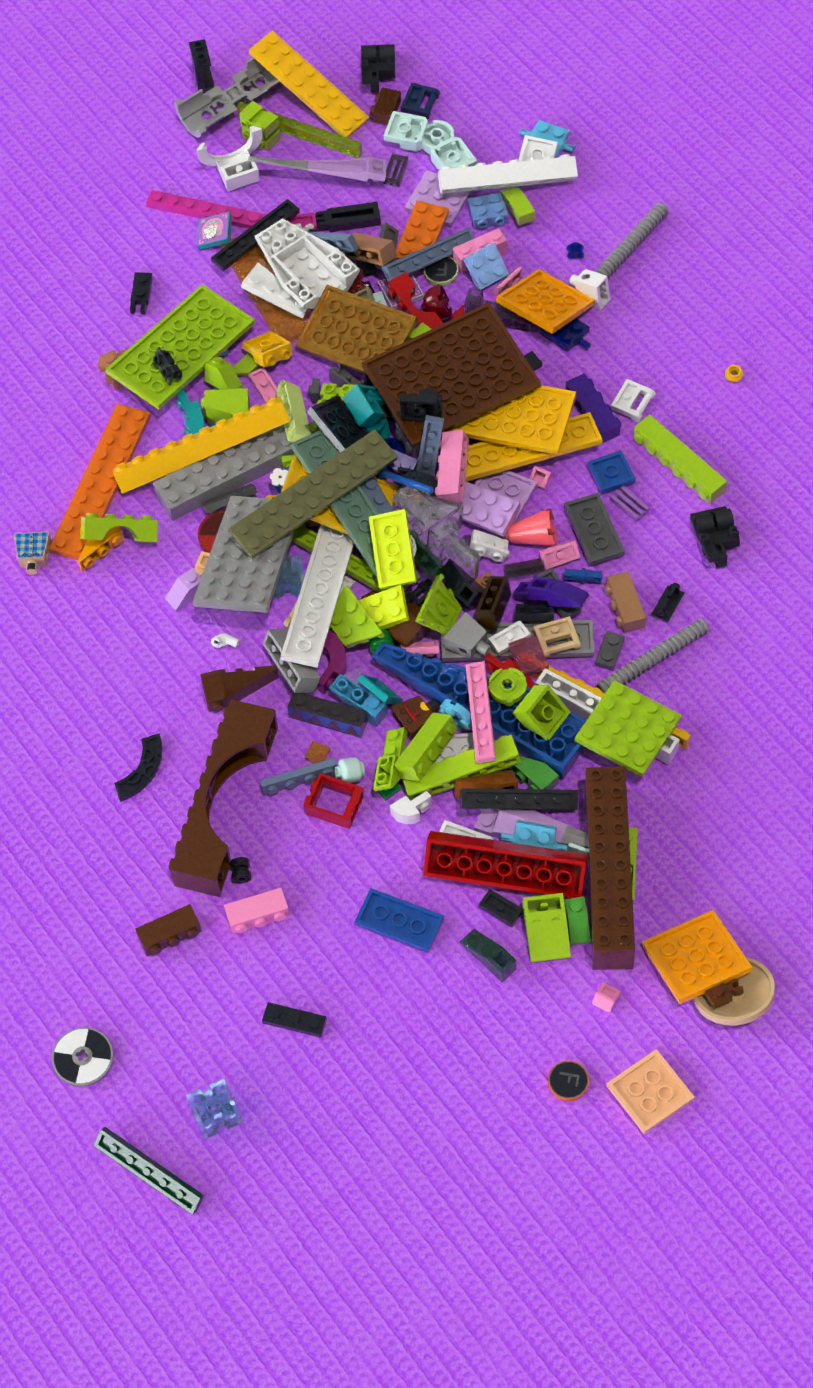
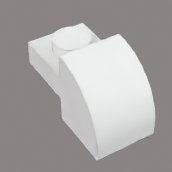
M425 791L411 801L407 796H404L390 805L392 817L403 824L418 823L420 821V812H426L432 805L431 795Z

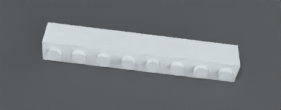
M565 154L559 156L560 158L546 156L540 160H536V158H528L526 161L514 159L510 160L509 163L496 161L490 165L478 163L476 166L470 167L468 164L460 165L459 168L445 166L438 172L440 194L575 181L578 177L575 156Z
M546 668L535 682V685H549L571 712L585 720L588 719L601 700V697ZM671 735L656 758L669 765L678 751L680 739Z

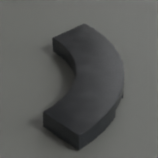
M160 733L141 739L143 748L138 767L124 779L114 782L120 802L141 792L156 775L161 764L163 751Z

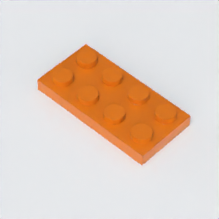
M416 200L397 246V256L394 260L396 261L438 242L449 215V208Z

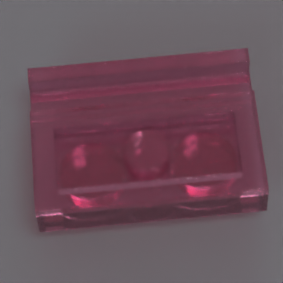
M534 634L531 637H524L508 643V648L519 670L525 677L538 673L542 669H549V663Z

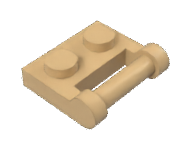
M570 616L534 626V632L543 658L568 649L581 648ZM571 637L572 641L547 647L548 643Z

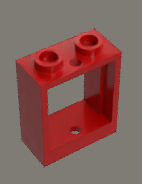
M320 773L318 778L312 782L310 796L307 795L305 798L304 807L306 815L350 829L364 798V788ZM323 788L351 796L343 815L315 807Z

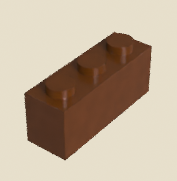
M191 904L135 928L146 956L156 955L162 949L169 946L174 947L180 941L194 938L202 932Z

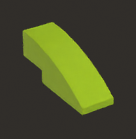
M517 186L499 190L512 218L515 217L519 226L535 220V210Z

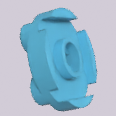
M445 699L440 705L438 713L452 715L458 728L457 731L471 730L470 712L460 704L456 703L453 705L450 703L452 700Z

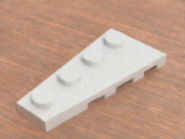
M260 263L254 266L241 284V288L302 319L310 310L309 308H303L281 286L278 278Z

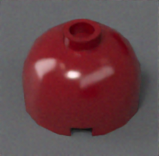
M442 285L433 286L425 292L423 297L424 304H421L423 311L436 312L441 320H446L453 316L452 307L448 305L449 298Z

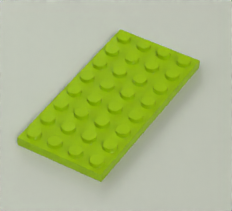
M202 284L106 368V374L160 410L205 369L206 361L217 356L219 357L255 324V319ZM158 347L161 350L168 351L175 361L174 365L177 364L182 371V378L180 380L173 379L171 385L167 383L158 367L154 364L153 358Z

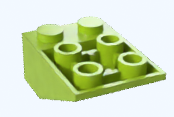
M563 893L524 897L523 913L531 963L571 958Z

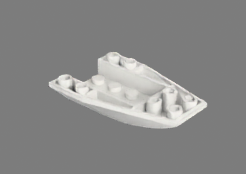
M283 218L255 236L281 286L303 308L314 309L326 285L348 292L360 272L359 268L339 249Z

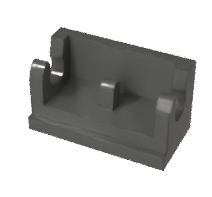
M339 362L336 370L334 367L329 369L330 381L333 384H337L338 387H342L344 384L366 385L364 380L360 382L345 371L343 365Z

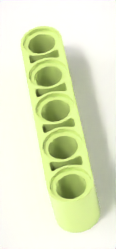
M285 380L280 381L276 391L277 397L281 398L289 416L290 422L284 424L287 440L293 443L310 435L311 431L300 387Z

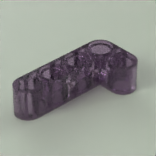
M472 287L468 289L464 303V314L489 302L506 328L521 331L531 330L533 323L504 308L497 302L483 300V292L479 288Z

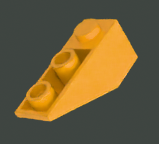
M119 526L110 529L105 534L103 540H87L78 559L82 572L93 566L94 562L106 556L112 548L121 544L124 540V535Z

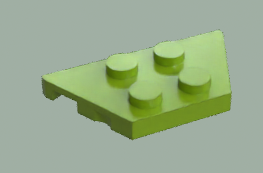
M441 573L436 576L415 621L446 635L456 624L462 608L455 599L451 588L446 589L442 582L445 577Z
M345 585L339 595L330 625L336 635L347 648L354 647L359 643H367L371 638H383L385 634L352 590Z

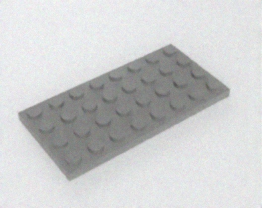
M230 496L193 599L194 607L268 612L294 531L251 559L230 534L229 528L270 501V498Z

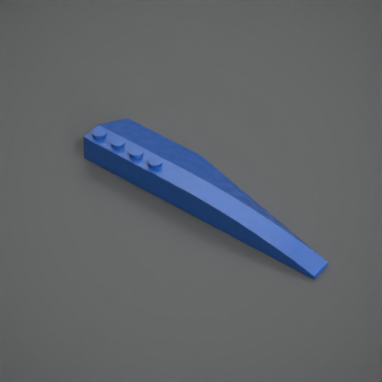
M384 642L372 655L373 659L429 699H435L439 705L445 699L452 700L451 704L455 705L458 703L471 714L466 668L451 663L448 665L435 658L432 660L423 657L419 653L406 652V649ZM509 683L508 685L503 684L504 688H511V683ZM527 687L525 696L529 693L531 688ZM489 694L494 739L497 740L501 736L512 735L520 755L546 763L561 779H564L584 749V746L575 742V736L586 720L571 712L550 740H546L524 727L513 714L525 696L520 701L514 703V705L506 706L495 701Z

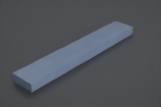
M470 227L381 268L387 281L405 272L409 275L452 255L454 247L475 239Z

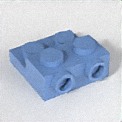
M501 193L467 198L474 229L508 224V212Z

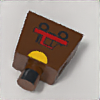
M416 696L391 706L392 717L400 728L404 727L408 731L407 737L410 741L413 740L431 714L440 709L435 699L425 703L421 696Z

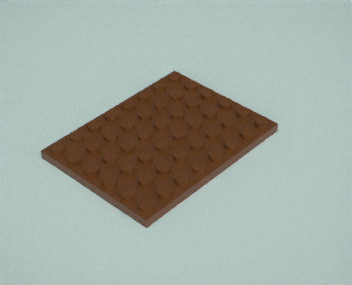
M489 302L362 362L364 371L412 448L421 445L425 421L401 420L400 395L413 394L419 396V389L429 388L438 390V394H442L443 404L442 415H439V418H444L442 432H448L541 387L539 378Z

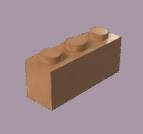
M357 232L352 236L355 238L359 248L356 252H344L347 258L384 266L397 256L393 240Z
M629 571L608 576L607 584L604 585L606 595L611 597L610 605L612 611H616L618 627H622L623 633L645 628L646 616Z

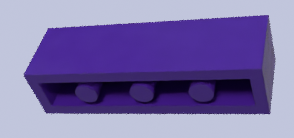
M585 373L566 381L565 390L576 391L574 406L581 415L591 412L602 437V443L620 436L621 422L619 418H615L612 414L611 407L603 401L602 394L594 388L593 381L590 378L588 379Z

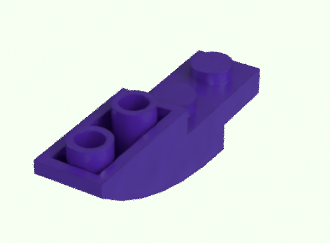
M536 576L533 577L531 582H521L513 593L514 598L517 600H546L549 606L575 608L582 607L589 596L588 592L572 584L552 578Z

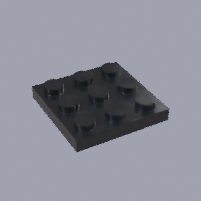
M338 395L310 407L307 413L312 421L320 427L322 433L333 443L335 449L342 452L369 432L365 427L358 426L355 423L352 413L346 408V404Z

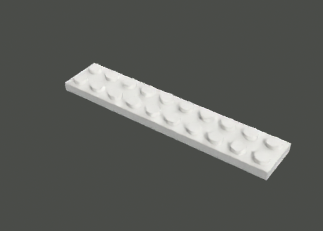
M322 524L320 525L280 660L318 668L354 546V542L349 535Z

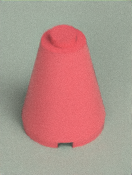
M552 509L543 510L511 523L505 534L506 539L510 540L511 543L556 545L557 529L553 522L554 515Z

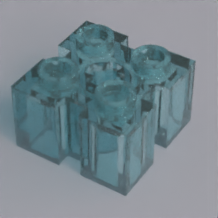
M301 555L286 556L273 594L274 598H280L284 596V593H291L293 596L300 594L304 580Z
M225 1078L210 1084V1090L204 1093L202 1089H198L186 1095L204 1140L220 1133L219 1127L226 1125L227 1129L243 1123Z

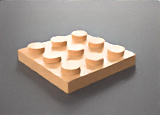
M657 1049L607 1083L608 1089L644 1135L691 1103L695 1098Z

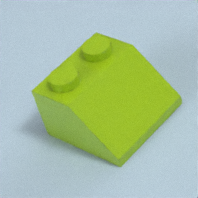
M534 685L513 712L524 727L546 740H550L571 713L549 685Z

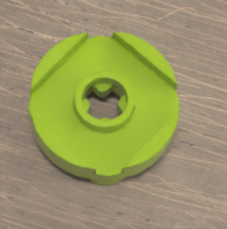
M515 668L496 670L489 678V694L499 703L506 706L514 705L526 694L527 683L525 675ZM509 683H511V688H504L503 684L508 685Z

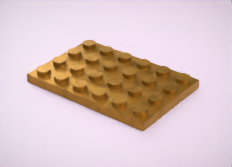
M326 285L295 346L299 350L337 364L339 362L345 367L366 374L362 367V362L408 341L419 319L414 315Z

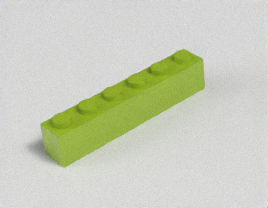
M650 414L634 426L633 437L638 444H642L651 455H655L662 465L670 468L676 477H680L685 481L686 485L691 489L693 488L703 500L711 504L726 492L727 480Z
M512 735L501 736L494 741L495 761L477 764L475 748L462 751L461 754L448 756L440 762L433 763L420 781L403 779L410 800H413L425 791L434 796L455 788L456 779L491 774L522 763Z

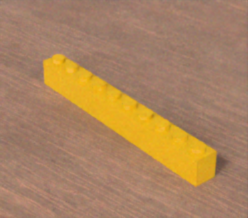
M273 397L268 399L263 405H254L249 411L234 414L233 418L219 420L216 422V425L203 427L198 433L193 435L191 433L182 437V440L177 442L171 441L161 449H152L145 456L139 455L134 457L131 462L126 464L124 462L120 463L113 469V475L123 494L290 422L281 398Z

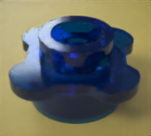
M573 242L566 247L568 250L567 258L582 259L584 257L582 251L584 246L582 244Z

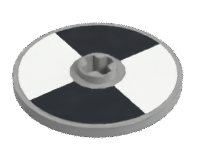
M89 1027L75 1028L66 1032L56 1042L52 1051V1065L55 1073L62 1081L72 1086L83 1087L97 1083L106 1076L113 1063V1049L109 1039L102 1032ZM82 1053H85L86 1057L83 1058V1061H80L78 1056H82Z

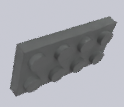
M599 492L564 503V509L589 566L625 555V550Z

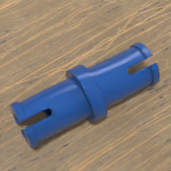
M565 568L564 580L581 581V583H585V581L602 583L603 571L586 570V568L581 570Z

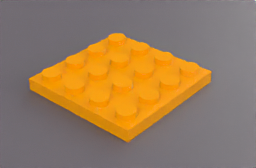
M537 269L499 294L496 302L553 334L594 306L595 299L548 273Z
M714 910L641 942L643 949L679 1005L704 994L705 990L718 984H727L732 979H738L753 972L751 964Z

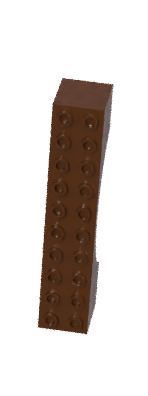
M232 699L229 706H225L224 720L218 725L217 733L219 734L217 739H214L211 749L213 751L211 756L208 755L206 759L205 773H201L199 790H195L193 807L190 806L188 809V821L182 826L181 840L177 841L174 859L171 858L169 863L174 886L216 897L221 895L230 869L231 857L228 845L216 835L209 823L212 802L219 788L234 773L251 764L267 761L278 730L275 709Z
M586 767L585 810L590 860L593 970L633 969L635 936L626 768Z

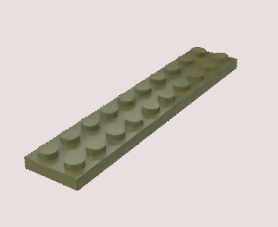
M374 429L231 526L229 532L250 558L253 559L396 461L398 456Z

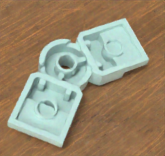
M396 111L392 112L383 136L384 141L398 143L401 149L416 152L423 149L428 154H431V161L438 171L445 166H452V168H459L460 165L468 164L469 167L476 166V158L461 138L454 137V129L449 123L442 120H434L431 124H428L426 117Z

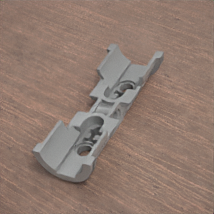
M252 57L246 61L245 69L231 77L235 84L222 91L217 85L204 94L203 90L200 89L184 100L181 98L176 100L174 105L185 128L198 138L207 132L206 129L231 114L247 101L255 99L276 86L280 81ZM257 80H262L265 84L263 86H258L255 82ZM204 113H209L212 117L210 119H204L202 115Z

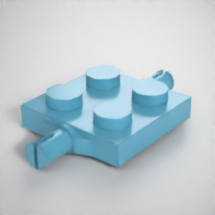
M538 120L532 131L523 128L520 130V135L522 136L527 135L558 142L555 158H558L563 150L572 153L575 150V146L566 143L570 135V130Z
M518 820L513 835L503 832L501 834V841L568 851V845L557 843V827Z

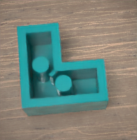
M356 384L343 397L346 408L352 413L354 421L358 426L371 428L384 415L381 406L385 403L373 386Z

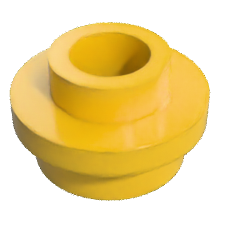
M731 365L726 369L725 377L731 382H738L743 377V371L740 366Z

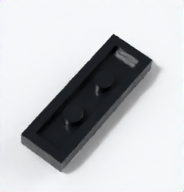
M270 1002L267 1003L262 1019L263 1024L320 1038L327 1021L326 1016Z

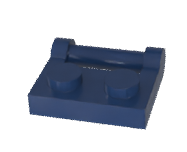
M411 83L401 105V112L426 117L428 120L431 115L430 111L435 100L439 97L440 91L436 88ZM429 95L430 97L425 108H420L425 96Z

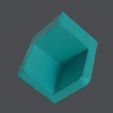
M379 419L371 428L365 427L369 433L375 429L383 439L391 436L387 419Z

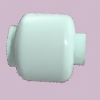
M356 757L340 759L334 772L336 778L354 783L359 782L362 776H364L365 768L362 761H359Z

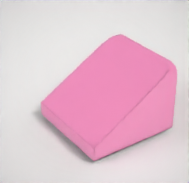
M534 466L529 479L536 481L537 487L545 489L553 473Z
M603 983L595 993L592 1004L607 1012H611L621 991Z

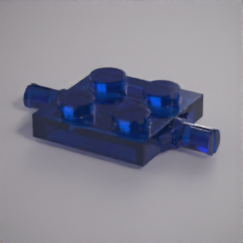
M577 318L553 334L543 328L540 329V335L567 352L577 345H581L586 350L591 345V343L583 339L589 332L590 327Z

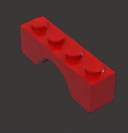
M407 272L388 281L387 293L391 299L394 298L397 302L398 309L419 319L415 329L422 322L431 329L444 324L436 312L421 311L413 305L411 299L415 295V283Z

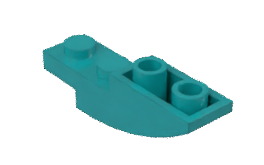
M183 389L177 394L178 400H176L179 410L183 409L184 434L191 433L193 435L205 427L203 414L198 401L190 403Z

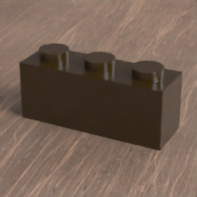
M490 576L475 611L477 623L485 630H497L511 596L508 577Z

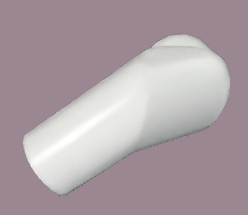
M222 633L212 638L211 644L215 648H221L226 645L237 648L240 644V639Z

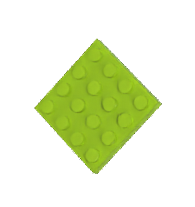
M614 680L575 736V742L643 778L681 721L682 715Z

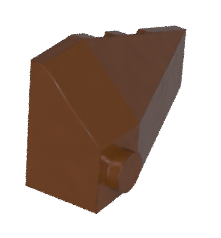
M372 590L371 592L363 595L361 599L379 592ZM406 602L409 620L388 629L391 637L403 646L408 647L429 635L430 628L415 621L421 607Z
M276 665L254 667L251 671L236 668L235 672H226L225 669L200 674L209 712L221 711L225 706H229L231 699L240 701L279 678Z

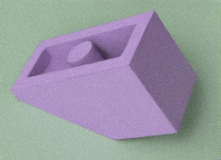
M192 568L177 578L165 597V600L176 612L193 601L201 576Z

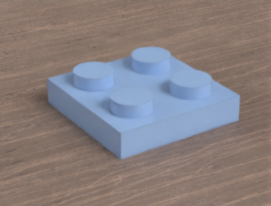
M495 242L463 258L477 290H482L509 275Z

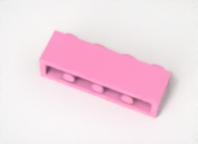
M464 430L442 432V440H440L441 454L438 456V486L435 488V495L439 498L442 505L464 502L469 438Z

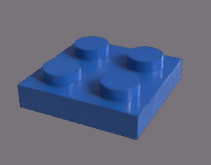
M621 450L587 462V466L601 494L633 484L636 481Z

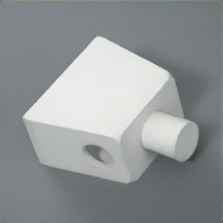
M586 269L579 276L575 274L571 276L570 284L576 286L578 291L595 299L594 308L601 310L611 300L606 275Z

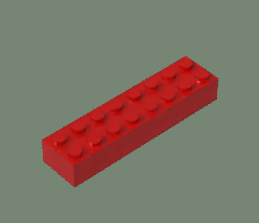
M430 831L426 844L423 876L546 895L563 893V897L577 898L583 895L588 854Z

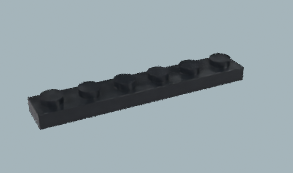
M289 199L285 200L212 256L211 262L224 272L258 245L255 239L257 234L282 218L290 221L300 213L299 207Z
M461 788L460 809L578 810V790Z

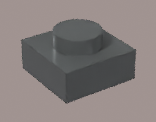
M313 378L312 385H309L308 396H311L313 404H317L318 400H320L321 384L320 379Z

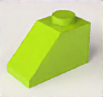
M218 356L205 362V382L219 389L243 388L230 362Z

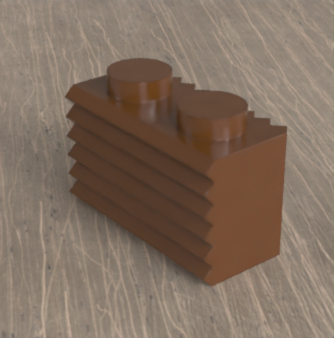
M382 87L380 93H376L375 105H372L370 108L372 122L388 125L392 112H397L400 106V91Z

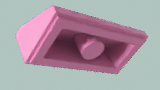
M519 266L510 272L490 291V294L497 298L499 294L518 283L522 279V267Z

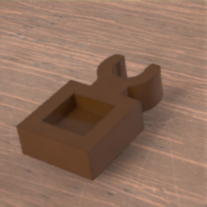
M732 979L726 986L724 983L705 990V996L713 1008L716 1009L733 1001L732 996L742 995L744 990L743 986L735 988L739 986L738 979Z

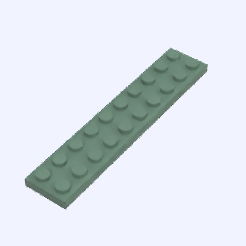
M322 430L299 439L290 446L308 474L339 454L329 438L322 433ZM359 485L330 505V507L377 577L369 517L379 515V513ZM416 571L417 581H419L421 577ZM411 584L402 585V587L405 588Z

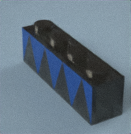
M293 692L288 704L289 718L362 738L368 723L367 711L304 693Z

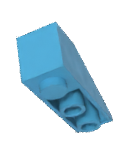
M341 674L329 687L357 715L375 727L388 714L387 703H384L376 695Z

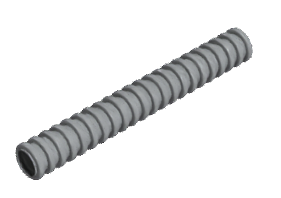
M657 203L594 272L606 275L609 278L643 242L646 236L669 213L668 208L662 203Z
M702 618L697 619V621L684 627L683 630L665 639L664 642H660L659 645L646 651L645 655L641 654L640 657H636L635 660L625 664L621 669H617L616 673L613 672L611 676L608 675L606 679L603 678L601 681H598L596 687L603 693H606L614 680L624 685L627 684L628 681H632V678L635 679L637 675L640 676L642 672L644 673L647 669H651L652 666H656V663L659 664L661 660L664 661L666 657L675 654L680 648L683 649L685 645L687 646L690 642H694L695 639H699V636L702 637L704 633L707 634L709 632L707 623Z

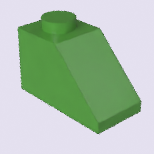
M584 896L564 899L571 946L591 943Z

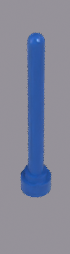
M387 467L374 475L380 480L388 478L428 494L434 492L433 487L390 472Z

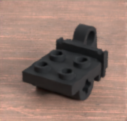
M395 44L361 45L362 85L370 84L371 93H379V79L395 78Z
M723 506L691 513L690 520L702 545L703 555L707 556L709 563L714 562L716 568L727 566V553L725 550L740 546L739 531H737V526H734V517L731 509Z

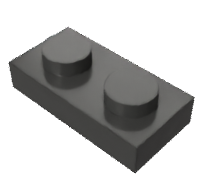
M610 631L606 632L595 666L614 671L625 640L624 635Z

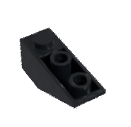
M449 558L439 574H443L445 577L444 581L460 601L467 607L477 608L484 588Z

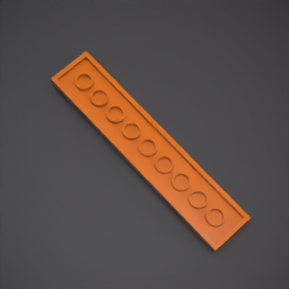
M116 404L49 547L50 553L74 560L79 559L87 542V539H80L81 517H87V513H96L98 517H105L119 487L113 475V469L120 463L124 462L126 464L131 461L151 418L150 412Z

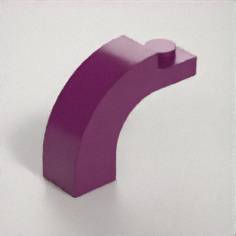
M331 630L328 632L322 653L330 662L317 684L318 691L323 694L328 691L331 684L340 674L345 676L347 670L344 645Z

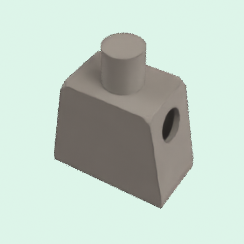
M466 612L443 637L446 649L469 659L473 658L477 652L486 656L492 648L486 643L487 631Z

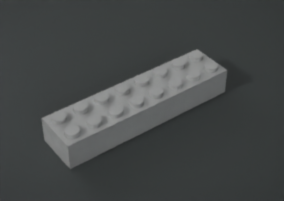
M284 424L153 482L155 495L171 520L173 521L202 507L201 504L236 490L274 471V469L282 467V456L294 454L290 447L292 442L287 440Z

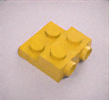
M272 331L242 343L243 350L252 354L253 361L262 367L273 366L276 362L288 360L293 355L291 342Z

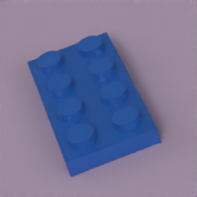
M370 888L356 917L355 925L429 953L444 921V915Z

